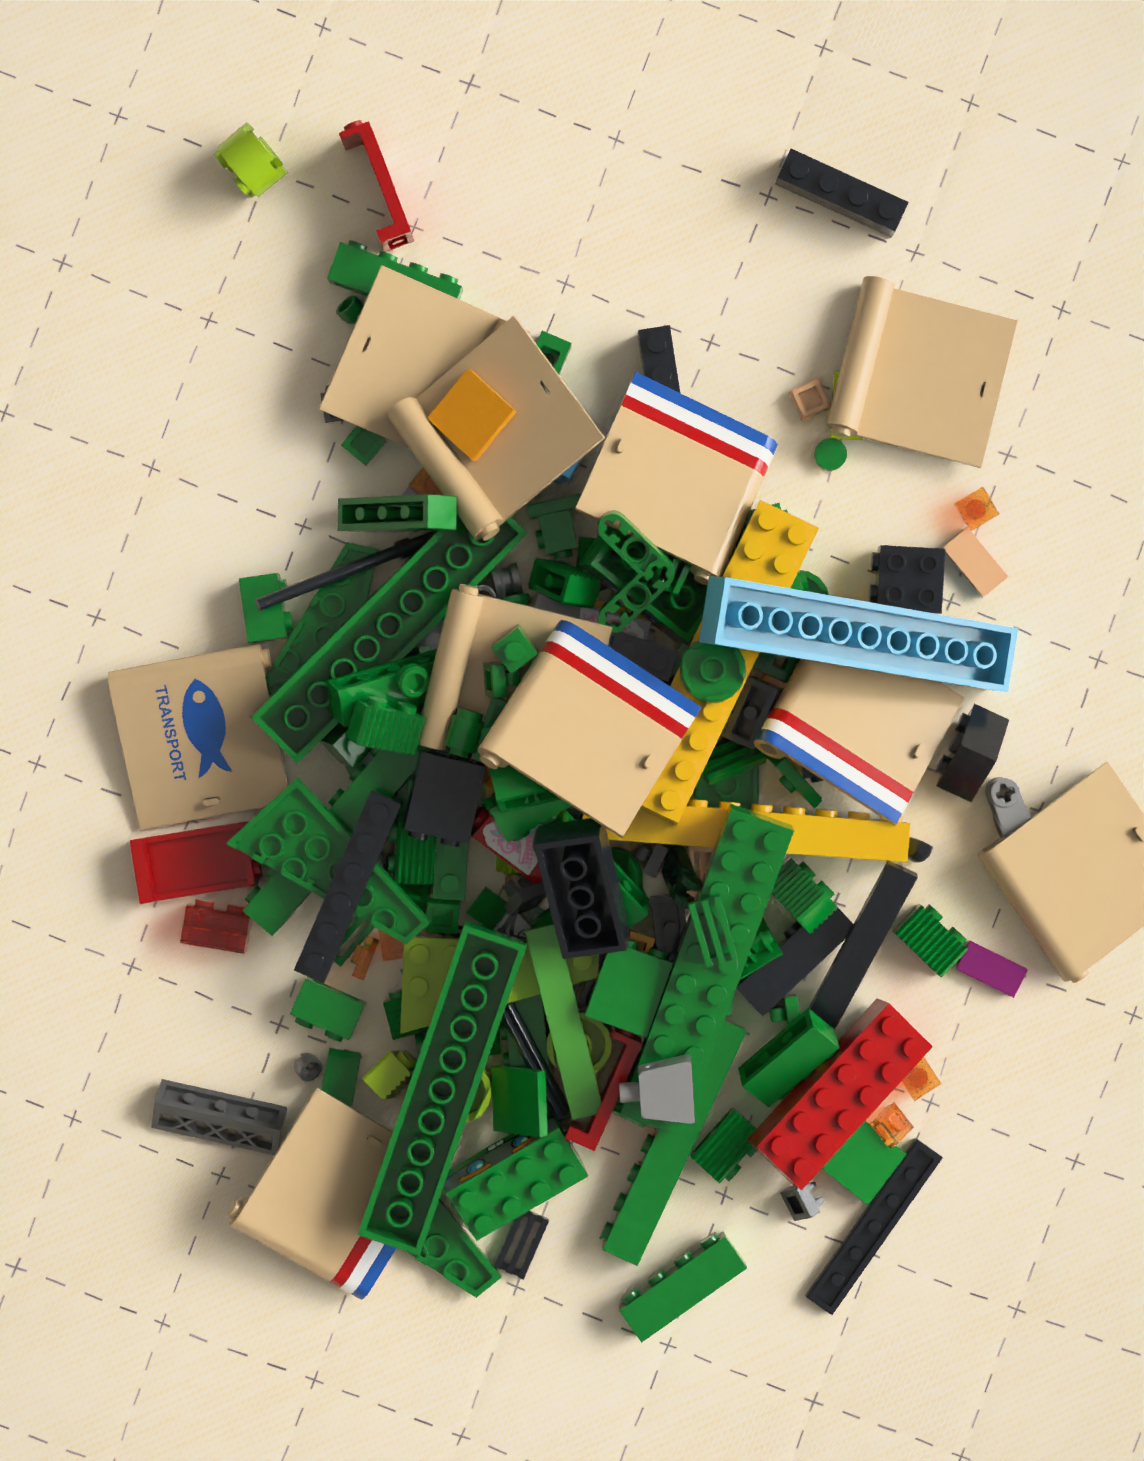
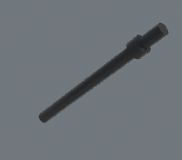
M431 531L412 539L408 537L396 541L392 547L256 598V606L259 611H262L396 558L401 560L408 558L433 532Z

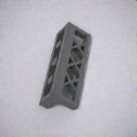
M162 1079L154 1102L151 1128L275 1155L279 1148L288 1107ZM161 1113L173 1115L177 1120L172 1121L160 1118ZM194 1121L205 1122L208 1127H199ZM225 1129H236L240 1134H230ZM263 1135L272 1137L273 1141L272 1143L259 1140L256 1136Z

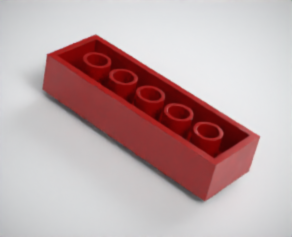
M876 998L838 1040L840 1048L836 1050L835 1054L816 1067L808 1078L801 1080L747 1139L778 1172L800 1190H803L933 1047L886 1001Z

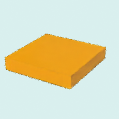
M467 368L427 419L472 461H477L517 411L472 369Z

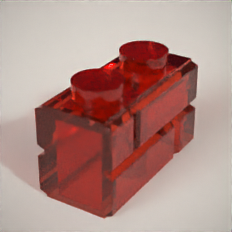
M195 899V904L186 905L180 943L242 954L247 952L252 919L243 912L244 906L227 904V909L214 908V901Z

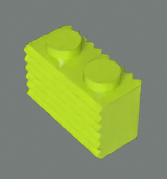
M399 1050L389 1051L362 1079L381 1099L396 1098V1094L400 1093V1089H405V1085L410 1083L417 1060L407 1050L404 1052Z

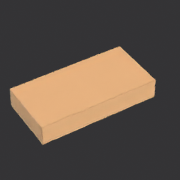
M968 527L941 548L946 549V555L982 598L1008 577Z

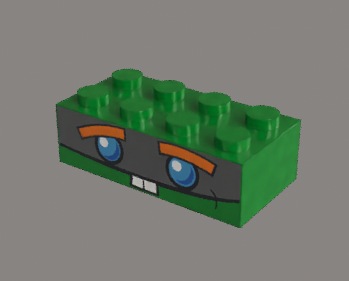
M607 525L606 532L616 531L621 536V541L617 543L622 545L625 538L629 535L626 534L625 536L621 531ZM600 535L597 536L578 563L588 573L599 577L601 583L613 593H616L636 573ZM633 541L627 546V552L630 556L639 558L645 554L646 547L639 541ZM680 560V562H679V564H678V566H677V569H676V571H675L674 578H675V576H676V574H677V571H678V569H679V567H680V565H681V563H682V560ZM665 566L660 574L661 577H664L667 567ZM689 570L678 596L663 591L640 614L674 642L689 643L702 621L708 586L697 582L694 579V574ZM642 576L640 579L646 582L645 577ZM648 583L651 590L654 591L656 588L652 587V584ZM636 586L628 590L627 597L631 602L640 603L645 599L646 593L641 587Z
M551 1111L547 1112L548 1136L533 1137L511 1133L449 1170L444 1184L445 1193L476 1241L588 1177L581 1157L571 1141L565 1139V1131L560 1123L555 1120Z

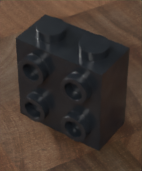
M878 546L877 552H872L871 571L876 572L875 585L870 584L869 602L942 614L946 549Z

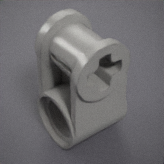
M996 777L988 782L985 793L993 814L996 830L1000 838L1007 837L1031 818L1024 804L1019 787L1013 780ZM999 785L1009 788V791L1005 793V799L996 796V793L1000 791Z

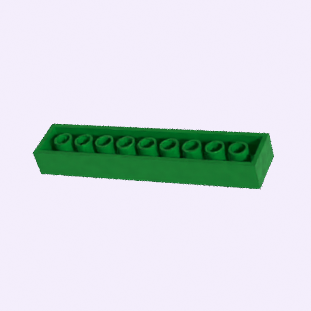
M456 514V530H436L249 717L298 764L339 723L333 717L327 680L403 659L445 617L451 590L459 589L460 584L475 587L528 533L510 517L499 526V532L489 540L484 541L482 538L475 540Z
M730 803L702 879L703 885L700 891H698L695 901L720 894L738 959L725 961L726 963H718L706 968L690 913L647 1038H644L629 1082H639L638 1066L641 1064L690 1054L693 1101L695 1102L793 836L794 829L792 825ZM715 903L710 904L709 907L723 954L729 952L717 907ZM703 907L696 908L710 957L717 956ZM640 1102L620 1104L621 1116L682 1137L687 1123L641 1118Z
M465 920L357 1235L420 1256L524 956L527 941Z

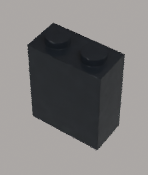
M419 750L402 823L403 829L409 831L408 836L421 840H427L428 835L440 837L441 844L459 847L460 842L469 844L486 766L481 763Z

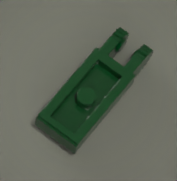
M672 845L661 873L670 897L673 898L675 904L681 908L689 909L688 903L694 902V897L686 892L691 890L695 892L700 891L703 885L702 880L696 876L685 847Z

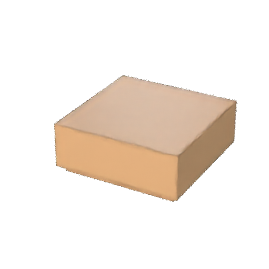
M819 378L789 391L802 421L831 407V403Z

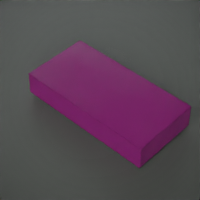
M969 940L966 945L968 951L959 959L955 969L1014 998L1028 969Z

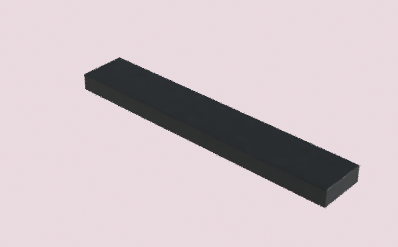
M887 860L808 1007L834 1030L838 1026L918 878L916 872Z
M917 1138L911 1143L905 1152L906 1156L866 1207L805 1294L806 1298L831 1315L839 1307L943 1158Z

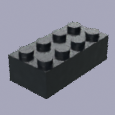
M591 818L539 825L534 848L562 958L567 959L627 951L631 930L606 828Z

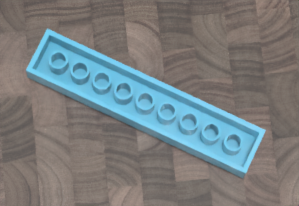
M709 576L699 642L985 690L1008 692L1018 628L733 578Z

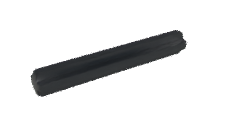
M513 1002L507 1003L502 1021L527 1068L545 1071L547 1105L555 1120H563L571 1114L569 1106Z

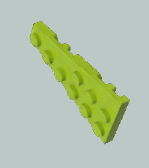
M415 936L407 945L404 944L400 1034L430 1025L459 938ZM528 942L507 1003L541 994ZM599 954L566 959L572 985L597 978Z

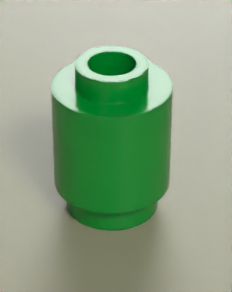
M458 707L456 715L452 714L444 745L450 747L448 753L467 758L469 753H476L482 733L481 729L484 726V723L481 722L483 714Z

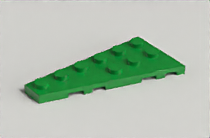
M297 777L226 844L244 852L255 861L269 866L281 873L282 876L325 899L352 834L300 777ZM377 862L355 915L407 945L431 923V920Z
M439 1199L420 1256L412 1253L409 1254L477 1298L501 1279L502 1275L441 1199Z

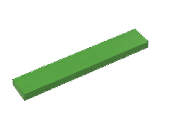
M554 923L527 929L525 934L572 1120L596 1115L602 1100L567 961L562 958Z

